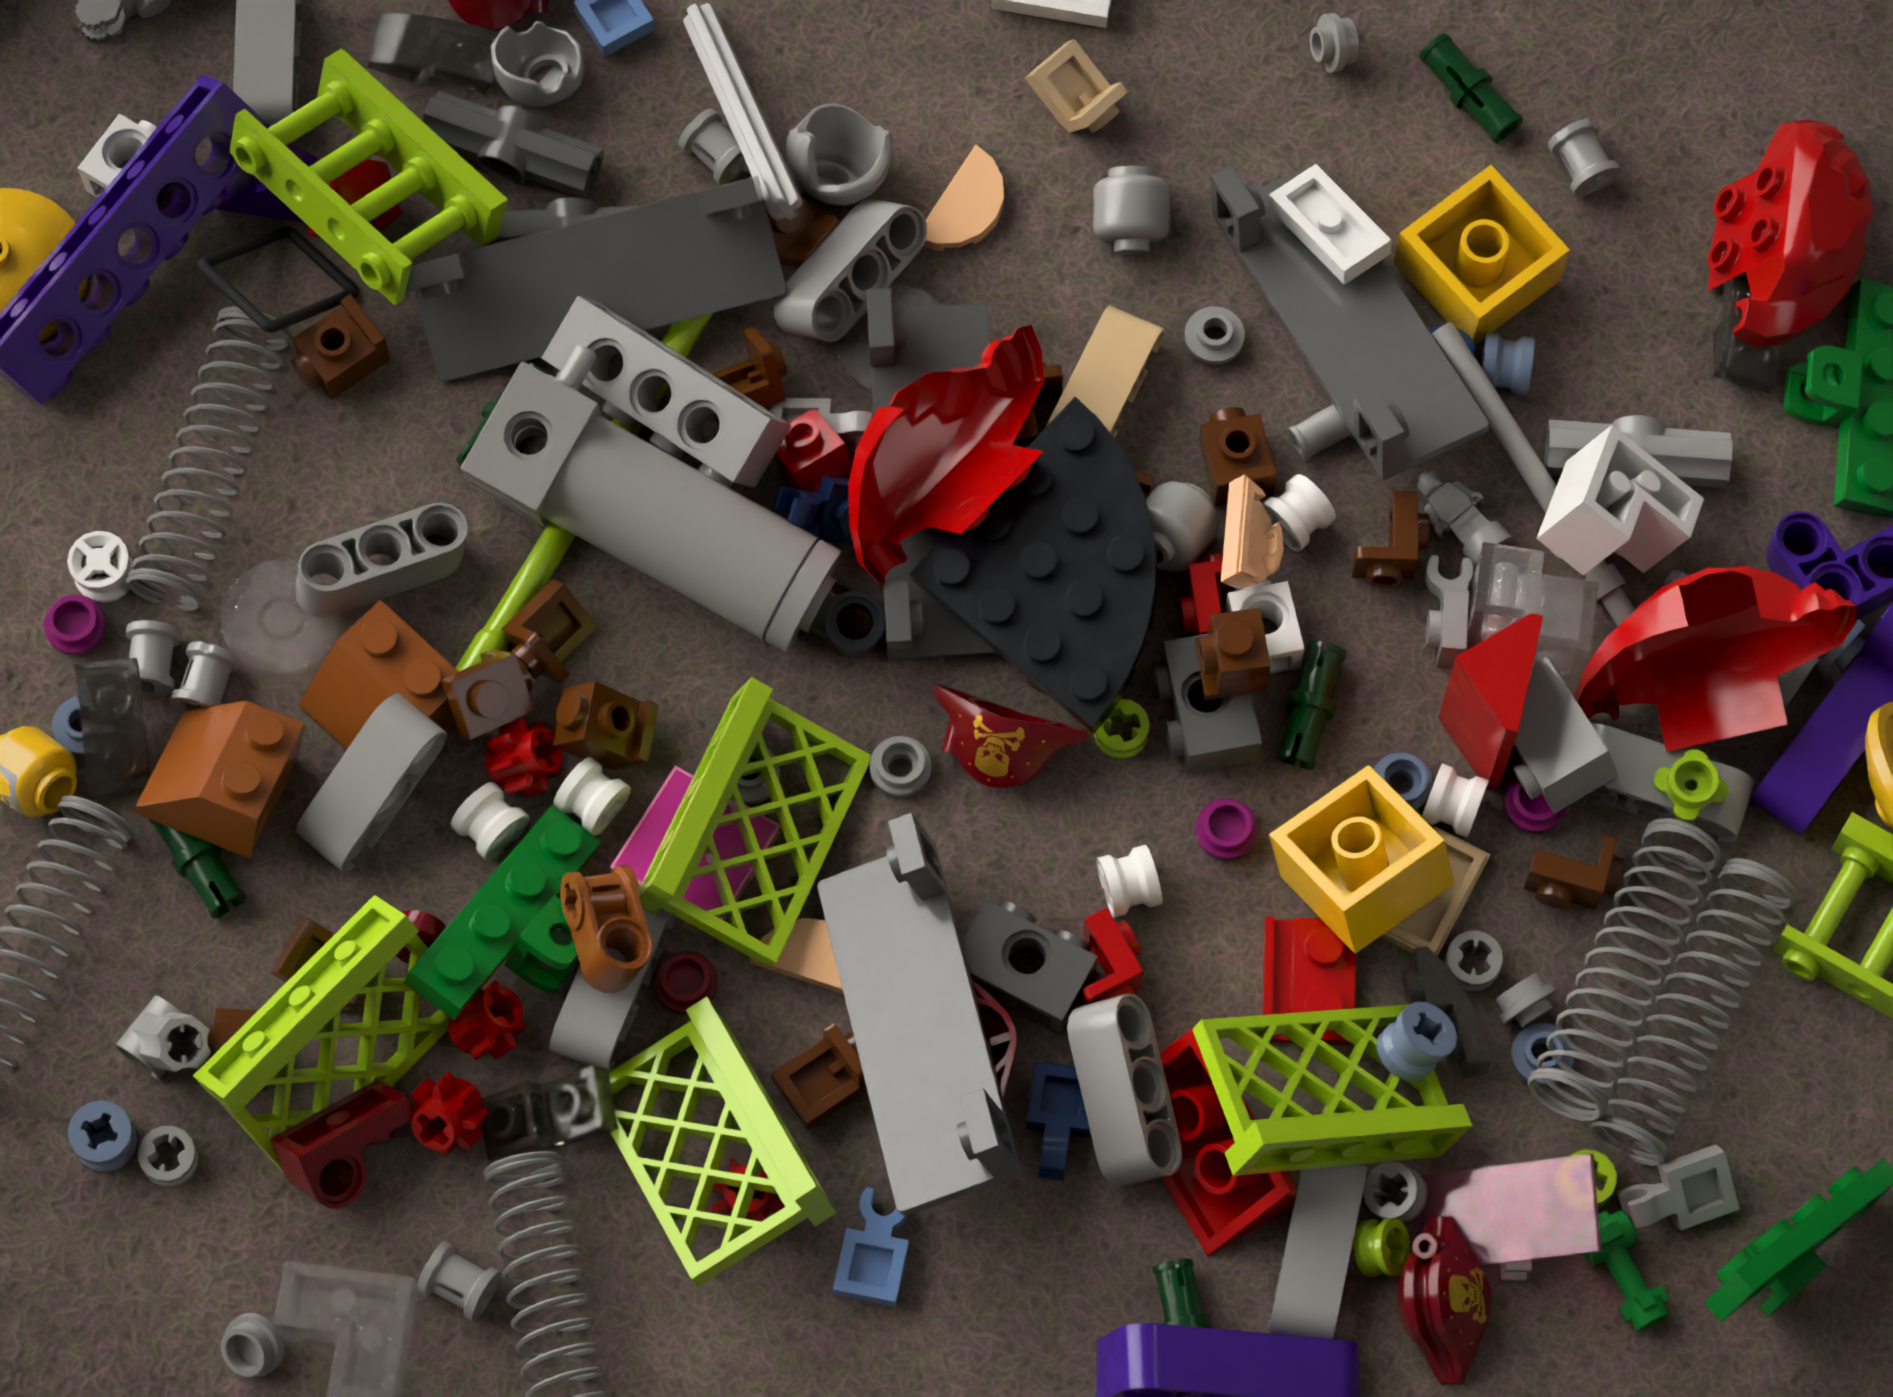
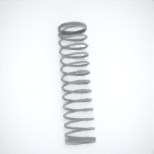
M237 306L226 307L218 312L217 324L212 329L213 336L217 342L209 344L205 349L206 358L210 363L202 365L198 370L199 379L202 384L195 386L190 392L195 405L187 408L183 413L188 427L180 429L176 434L177 442L181 448L173 450L168 456L170 464L174 469L162 475L161 480L166 491L158 493L154 498L155 506L159 512L150 515L146 520L152 534L143 536L139 541L140 549L144 556L134 559L131 563L133 570L128 573V578L126 579L128 587L136 595L152 603H162L157 598L164 596L158 592H166L161 586L152 581L163 583L185 592L191 597L179 596L182 600L178 601L183 605H176V607L184 611L196 610L203 605L204 597L201 590L189 581L171 573L148 568L138 569L137 565L139 562L150 560L164 570H173L169 565L160 560L170 561L188 566L206 575L186 574L195 581L209 580L211 578L210 573L201 565L186 559L162 554H150L145 548L146 541L157 538L173 549L181 548L167 538L192 543L213 553H194L198 558L204 560H213L219 555L214 547L196 538L168 532L158 533L153 527V520L164 516L179 527H188L174 517L187 518L209 525L220 532H201L206 537L221 538L226 533L222 526L205 517L180 511H165L160 505V499L163 496L171 495L187 506H195L181 495L208 500L227 510H208L214 516L227 517L234 512L230 505L211 495L191 490L172 489L168 485L167 478L172 474L178 473L187 481L195 485H202L201 482L187 473L203 475L224 482L235 489H216L222 495H236L241 491L235 482L220 474L202 469L179 468L174 458L178 453L185 452L200 463H209L206 459L195 453L201 452L225 458L242 467V469L223 468L230 474H243L248 469L243 461L226 452L206 447L186 446L182 441V435L187 431H193L208 442H217L201 430L217 432L238 439L249 446L246 448L230 447L235 452L249 453L255 449L251 440L234 431L216 426L193 425L189 415L192 411L199 409L215 421H224L208 409L221 410L239 415L257 425L238 426L242 431L256 432L263 428L259 420L251 414L225 405L201 404L197 400L196 394L200 389L207 388L218 398L231 400L215 388L230 389L254 397L264 404H246L245 406L250 410L263 411L270 407L267 400L260 394L234 384L207 382L203 373L207 368L214 367L225 377L238 379L235 375L222 368V366L239 368L257 374L271 383L252 384L257 389L270 390L277 386L273 377L255 367L230 361H214L211 351L214 347L221 346L232 356L245 358L228 345L250 348L269 355L278 361V363L273 364L259 363L262 367L277 369L283 366L284 363L280 356L273 351L287 348L293 338L290 329L287 327L274 332L282 340H266L271 345L262 347L251 343L245 338H252V336L231 324L260 327ZM262 312L269 320L272 321L276 319L275 317ZM226 317H240V318H245V319H228V320H225L224 318H226ZM221 329L234 340H221L218 330ZM136 579H140L143 583H145L146 585H148L156 591H153L147 588L146 586L140 584Z
M66 795L60 799L61 802L58 804V807L67 818H55L48 823L50 831L56 839L42 840L37 844L40 855L46 861H34L26 866L29 876L35 883H22L15 888L19 899L25 905H10L4 909L7 919L14 927H0V933H17L30 939L42 941L51 945V948L56 953L69 957L74 955L70 948L49 937L29 931L10 912L12 910H21L50 918L62 923L61 925L66 931L76 935L83 934V928L62 916L38 908L24 896L21 890L23 888H31L48 892L53 896H61L75 902L72 904L78 910L86 913L95 912V909L90 903L79 897L48 886L32 871V868L41 866L56 869L62 874L74 875L85 880L83 881L84 884L95 891L101 892L106 890V888L97 879L73 868L58 864L44 851L43 847L45 845L66 847L74 853H84L97 859L94 860L96 864L104 869L113 870L117 867L107 857L83 846L68 842L57 832L54 825L56 823H65L78 826L83 831H94L110 838L105 839L107 843L120 849L128 847L126 842L132 839L131 835L134 834V830L131 824L106 807L85 798ZM76 809L92 814L117 829H109L111 831L109 832L93 824L96 823L91 818ZM0 937V945L3 947V949H0V955L10 956L40 967L44 974L56 979L63 977L58 969L38 959L17 952ZM0 969V979L29 989L33 996L43 1000L52 999L47 991L29 982L10 976ZM0 998V1005L18 1011L24 1019L32 1022L41 1021L36 1013ZM0 1024V1031L8 1034L12 1040L21 1044L30 1043L26 1036ZM0 1051L1 1062L10 1066L19 1065L16 1059ZM0 1079V1088L8 1087L6 1082Z
M1662 818L1648 823L1641 840L1643 848L1633 855L1632 864L1634 868L1624 874L1622 881L1624 888L1615 893L1613 899L1615 908L1605 914L1604 924L1606 928L1596 933L1594 940L1596 949L1586 954L1585 965L1587 969L1577 974L1575 980L1577 989L1567 995L1565 1003L1568 1010L1563 1011L1557 1016L1556 1025L1558 1030L1547 1038L1546 1045L1549 1051L1538 1056L1536 1063L1538 1069L1532 1071L1530 1077H1528L1527 1085L1532 1095L1541 1104L1556 1113L1580 1121H1593L1603 1116L1606 1106H1608V1099L1598 1087L1610 1088L1617 1085L1618 1078L1609 1067L1626 1065L1628 1060L1623 1050L1618 1046L1628 1047L1636 1044L1637 1037L1629 1026L1645 1024L1647 1019L1645 1013L1638 1005L1647 1006L1655 1003L1656 995L1648 985L1655 986L1665 982L1666 976L1658 965H1667L1674 962L1675 955L1668 945H1676L1684 941V934L1678 925L1693 922L1694 915L1688 905L1702 902L1703 894L1697 885L1711 882L1712 874L1710 871L1718 867L1721 861L1722 853L1717 842L1709 834L1687 822ZM1671 831L1691 836L1704 844L1712 852L1714 859L1702 862L1685 851L1662 846L1654 838L1653 833ZM1650 851H1654L1660 858L1672 861L1685 870L1705 872L1706 879H1691L1669 870L1656 860ZM1645 853L1655 866L1638 867L1639 856ZM1666 854L1682 856L1684 858H1679L1686 861L1688 865L1674 861ZM1641 871L1659 872L1682 881L1695 890L1697 898L1689 900L1673 896L1652 884ZM1636 873L1647 887H1629L1630 876ZM1631 891L1650 892L1673 901L1687 912V919L1680 920L1664 916L1648 908ZM1627 893L1638 907H1620V897ZM1622 911L1639 912L1655 917L1676 930L1678 939L1670 940L1652 935L1631 922ZM1617 913L1629 927H1610L1611 916ZM1614 931L1645 937L1666 950L1669 958L1667 960H1660L1645 956L1619 940ZM1608 933L1619 947H1601L1600 941L1602 936ZM1604 952L1621 953L1634 957L1651 966L1658 972L1660 977L1658 980H1648L1635 976L1612 962ZM1599 953L1601 958L1611 968H1592L1590 964L1592 957ZM1594 972L1609 973L1626 978L1646 990L1650 995V1000H1637L1625 996L1610 988ZM1589 973L1593 980L1603 989L1582 988V978ZM1585 993L1602 994L1615 998L1637 1011L1641 1018L1639 1021H1632L1615 1016L1599 1007ZM1580 994L1593 1009H1573L1571 1006L1573 997ZM1576 1013L1597 1016L1620 1026L1629 1033L1631 1041H1619L1595 1031L1584 1023ZM1570 1014L1575 1022L1584 1030L1563 1029V1018ZM1566 1034L1581 1035L1597 1040L1616 1051L1622 1059L1620 1062H1613L1596 1057L1575 1044ZM1561 1035L1565 1042L1575 1051L1553 1050V1039ZM1557 1055L1572 1056L1588 1061L1609 1074L1612 1082H1599L1585 1077L1566 1065ZM1551 1056L1564 1070L1543 1068V1061ZM1543 1078L1549 1087L1573 1103L1596 1110L1579 1109L1558 1101L1547 1094L1537 1084L1536 1079ZM1550 1079L1575 1087L1595 1103L1576 1098L1562 1090Z
M1733 858L1726 860L1717 877L1720 889L1710 892L1706 898L1710 910L1698 914L1696 921L1699 931L1689 933L1685 939L1689 951L1677 955L1675 963L1678 972L1667 975L1664 983L1668 993L1656 996L1654 1006L1657 1014L1647 1017L1646 1023L1643 1024L1646 1035L1638 1037L1636 1044L1632 1045L1636 1056L1627 1058V1064L1621 1066L1625 1078L1618 1079L1617 1085L1610 1087L1615 1099L1608 1100V1105L1617 1104L1629 1112H1634L1631 1109L1632 1107L1649 1113L1672 1127L1668 1128L1646 1120L1652 1128L1667 1134H1677L1680 1131L1678 1125L1672 1119L1653 1108L1622 1099L1617 1093L1616 1087L1620 1083H1630L1637 1090L1645 1091L1642 1086L1669 1096L1683 1106L1679 1107L1657 1099L1663 1107L1678 1113H1687L1691 1110L1686 1100L1678 1094L1655 1083L1633 1078L1627 1071V1066L1630 1062H1641L1646 1068L1655 1070L1651 1064L1675 1072L1694 1084V1086H1690L1668 1078L1674 1086L1690 1092L1701 1090L1700 1083L1692 1075L1664 1061L1643 1057L1637 1046L1640 1041L1644 1040L1652 1041L1658 1048L1666 1049L1662 1043L1669 1044L1688 1052L1705 1063V1065H1701L1678 1057L1684 1065L1702 1071L1712 1068L1708 1058L1699 1051L1673 1039L1654 1036L1649 1030L1648 1025L1654 1019L1662 1020L1672 1028H1676L1673 1022L1680 1023L1701 1032L1716 1043L1711 1044L1689 1036L1695 1044L1712 1050H1718L1723 1047L1718 1036L1710 1030L1687 1019L1664 1014L1659 1007V1003L1662 999L1670 998L1679 1006L1687 1007L1683 1001L1691 1002L1712 1011L1727 1022L1722 1023L1709 1017L1700 1016L1705 1023L1722 1029H1729L1734 1025L1726 1013L1710 1003L1692 996L1674 993L1670 987V982L1673 978L1680 977L1689 985L1698 987L1693 979L1702 981L1723 990L1738 1001L1732 1002L1719 996L1711 995L1717 1003L1731 1008H1739L1744 1005L1741 996L1733 989L1706 976L1685 972L1680 962L1684 957L1690 956L1694 957L1701 965L1708 966L1703 958L1713 960L1730 967L1748 979L1747 982L1721 974L1727 982L1741 987H1751L1755 984L1751 974L1742 967L1717 955L1695 951L1691 944L1695 936H1704L1706 940L1714 945L1719 944L1713 937L1723 939L1746 949L1759 959V961H1754L1732 953L1737 961L1751 966L1764 965V957L1751 945L1727 934L1707 931L1702 925V920L1707 915H1714L1721 923L1730 925L1723 917L1725 916L1751 925L1770 939L1764 940L1743 933L1747 940L1760 945H1773L1776 942L1773 934L1763 925L1737 913L1716 910L1713 906L1712 900L1718 894H1724L1732 903L1740 904L1733 896L1735 895L1757 902L1780 917V919H1773L1753 912L1759 920L1773 925H1781L1787 921L1783 912L1779 909L1794 906L1798 899L1795 887L1777 871L1749 859ZM1735 874H1745L1767 881L1782 889L1789 898L1785 899L1762 894L1767 899L1764 900L1747 893L1741 887L1748 886ZM1723 879H1725V881H1726L1733 889H1727V888L1724 886ZM1605 1111L1602 1117L1593 1120L1590 1124L1593 1135L1608 1148H1616L1611 1142H1619L1601 1126L1610 1127L1617 1133H1626L1639 1140L1640 1142L1635 1141L1638 1146L1650 1153L1631 1149L1636 1155L1629 1156L1635 1162L1650 1166L1659 1165L1665 1161L1669 1153L1667 1146L1643 1128L1624 1119L1607 1115Z
M549 1151L528 1152L509 1156L491 1163L483 1171L484 1182L490 1187L498 1189L490 1197L488 1206L496 1212L503 1213L493 1223V1230L501 1236L508 1237L497 1249L498 1255L505 1260L512 1261L502 1272V1279L512 1285H516L507 1295L506 1302L515 1309L522 1310L512 1319L511 1327L519 1333L527 1334L516 1344L515 1348L517 1353L531 1359L521 1368L520 1376L528 1382L537 1383L527 1391L525 1397H531L535 1391L558 1381L588 1380L600 1376L604 1371L603 1368L594 1366L571 1370L550 1378H538L526 1374V1371L531 1366L548 1358L560 1356L559 1354L577 1357L592 1353L599 1347V1344L596 1342H583L557 1348L546 1353H530L522 1350V1345L536 1336L557 1331L556 1329L559 1328L563 1329L558 1331L575 1332L589 1328L595 1322L592 1318L583 1317L564 1320L540 1329H527L517 1326V1321L533 1311L549 1307L570 1308L586 1303L590 1298V1295L586 1293H573L547 1299L534 1305H524L512 1301L513 1296L523 1289L548 1283L543 1281L563 1277L550 1281V1283L565 1284L576 1281L585 1274L584 1270L576 1268L551 1272L528 1281L508 1277V1272L516 1266L543 1259L537 1257L566 1251L545 1258L560 1260L578 1254L581 1249L580 1246L575 1244L559 1245L538 1250L522 1257L508 1255L503 1252L506 1245L517 1239L539 1235L531 1233L561 1227L541 1233V1235L555 1236L573 1230L577 1224L571 1220H558L532 1226L517 1233L499 1229V1224L504 1219L512 1215L535 1211L526 1209L560 1202L536 1210L551 1212L562 1209L570 1204L572 1199L569 1197L553 1196L527 1202L512 1209L495 1205V1199L507 1191H516L527 1187L547 1188L564 1182L567 1177L566 1174L561 1172L565 1166L563 1162L564 1157L556 1152ZM551 1164L527 1174L533 1176L517 1181L513 1180L526 1175H496L520 1166ZM550 1178H556L546 1182L538 1183L533 1186H521L534 1181H544ZM563 1302V1303L558 1304V1305H555V1306H549V1305H553V1304H556V1303ZM596 1391L572 1397H608L609 1394L604 1391Z

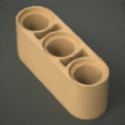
M1111 305L1107 306L1047 426L1076 396L1099 418L1115 438L1123 423V420H1120L1123 408L1127 401L1133 403L1148 373L1145 370L1149 355L1151 351L1158 353L1165 329Z

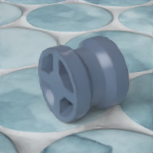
M1485 333L1480 366L1494 388H1509L1513 395L1527 397L1533 366L1535 338L1522 336L1517 341L1504 340L1499 333Z
M1417 1001L1409 1004L1399 1014L1396 1022L1390 1023L1378 1036L1376 1048L1383 1065L1394 1076L1404 1081L1417 1082L1425 1079L1436 1067L1437 1062L1444 1060L1456 1047L1457 1035L1453 1023L1440 1008L1428 1002Z
M103 1100L89 1102L79 1108L71 1118L67 1131L69 1144L82 1164L92 1171L101 1173L118 1171L126 1166L136 1154L138 1145L137 1130L124 1109L115 1103ZM109 1123L107 1129H105V1130H101V1131L98 1132V1133L92 1131V1130H98L99 1128L105 1127L106 1124Z

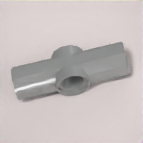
M1643 415L1621 417L1614 420L1612 424L1550 419L1548 421L1544 466L1550 475L1561 476L1568 459L1613 425L1688 486L1727 488L1733 452L1731 433L1666 428L1665 423L1661 420Z

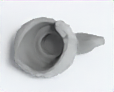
M835 103L823 104L813 108L796 125L795 129L789 131L786 140L787 163L785 164L801 195L806 193L827 205L845 207L871 196L885 180L893 149L892 133L890 130H884L881 126L872 125L860 113L847 106ZM744 160L741 166L742 171L750 173L746 161Z

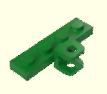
M1861 278L1850 287L1846 348L1843 349L1835 346L1816 347L1808 354V363H1797L1786 371L1783 408L1791 417L1808 424L1835 427L1840 423L1833 507L1870 516L1892 518L1893 286ZM1801 384H1806L1805 393L1815 403L1808 402L1802 397L1800 392Z
M551 805L409 970L404 983L453 1020L460 1015L505 960L504 966L533 987L544 992H555L579 963L571 929L564 917L561 899L558 898L560 896L561 881L567 872H580L596 853L601 841ZM557 928L566 930L570 934L571 939H569ZM538 959L555 969H546L539 964Z
M1883 1158L1864 1174L1856 1165L1849 1169L1827 1189V1192L1832 1196L1831 1199L1826 1201L1820 1193L1816 1194L1791 1216L1790 1219L1796 1224L1794 1227L1785 1217L1728 1261L1715 1274L1722 1282V1285L1704 1304L1722 1323L1759 1293L1770 1287L1774 1293L1760 1306L1762 1312L1769 1318L1806 1288L1828 1266L1815 1251L1864 1214L1893 1186V1167Z

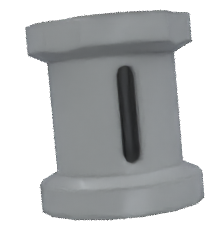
M709 108L698 114L687 125L679 138L678 145L687 155L694 153L714 172L713 180L718 185L731 183L743 172L741 166L745 159L733 133L721 123L722 118L714 108Z
M1589 118L1567 125L1548 141V148L1551 153L1560 156L1573 180L1570 188L1576 197H1583L1611 185L1622 173L1618 162L1609 160L1596 136L1599 133V127L1595 120H1590Z
M139 620L128 623L125 636L131 641L127 671L122 672L119 677L120 688L133 694L171 695L172 691L175 690V680L170 677L173 648L181 642V630L173 625L152 620Z
M199 641L189 643L185 652L189 662L180 689H175L171 693L170 704L181 712L222 705L221 701L230 674L239 670L241 661L235 653L221 646Z
M443 1241L434 1250L424 1266L417 1288L419 1292L426 1296L435 1293L464 1309V1317L475 1322L480 1318L496 1292L502 1278V1272L492 1266L487 1270L482 1269L455 1254L454 1245Z

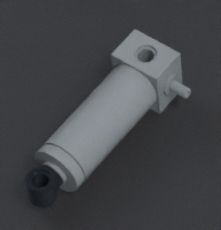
M576 345L557 378L545 374L521 361L460 467L471 487L543 527L547 520L553 522L760 639L765 637L764 641L784 652L790 650L802 630L807 633L811 631L824 638L840 655L850 658L865 657L874 652L882 643L886 631V619L880 602L871 594L847 589L837 583L838 579L832 577L842 557V550L822 539L819 540V537L788 522L787 519L602 417L598 403L578 391L597 358L592 350L583 345ZM531 435H541L548 439L546 446L536 454L526 455L518 451L522 441ZM850 609H859L866 612L873 622L871 632L860 640H851L844 637L837 627L840 616Z

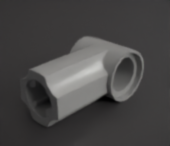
M155 995L118 1040L115 1047L130 1061L133 1057H136L152 1071L151 1076L160 1080L167 1070L176 1072L182 1068L199 1069L211 1054L207 1040L210 1029L193 1015L182 1013L171 1003Z

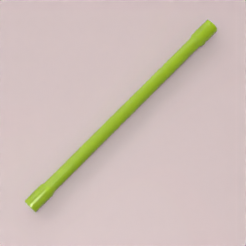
M713 313L672 323L661 342L687 357ZM668 382L658 389L655 397L656 406L667 390ZM615 418L611 421L636 436L639 435L644 427V424L639 421L636 422L634 427L625 425ZM549 521L486 625L476 633L455 667L456 670L460 672L482 662L480 654L488 650L509 651L511 641L501 629L546 586L576 535Z

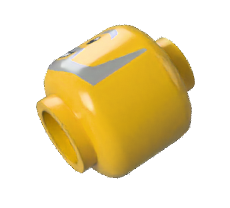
M21 726L0 735V800L27 818L41 817L59 811L58 804L61 802L60 799L66 795L73 796L76 790L77 764L74 755L35 726Z

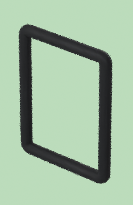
M290 226L279 227L202 257L197 264L198 270L261 329L269 333L277 332L340 306V300L349 294L354 299L359 295V289L356 284L296 229ZM287 237L345 291L271 321L212 266Z

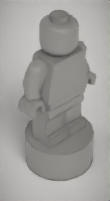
M1425 471L1419 476L1417 487L1429 501L1424 508V512L1428 513L1429 521L1439 538H1443V532L1446 531L1448 533L1451 531L1464 546L1462 554L1466 558L1471 559L1473 566L1480 573L1487 572L1509 555L1514 548L1516 540L1498 521L1490 522L1477 509L1478 503L1483 504L1485 502L1481 493L1470 490L1459 481L1452 484L1449 482L1445 483L1435 471L1428 473Z

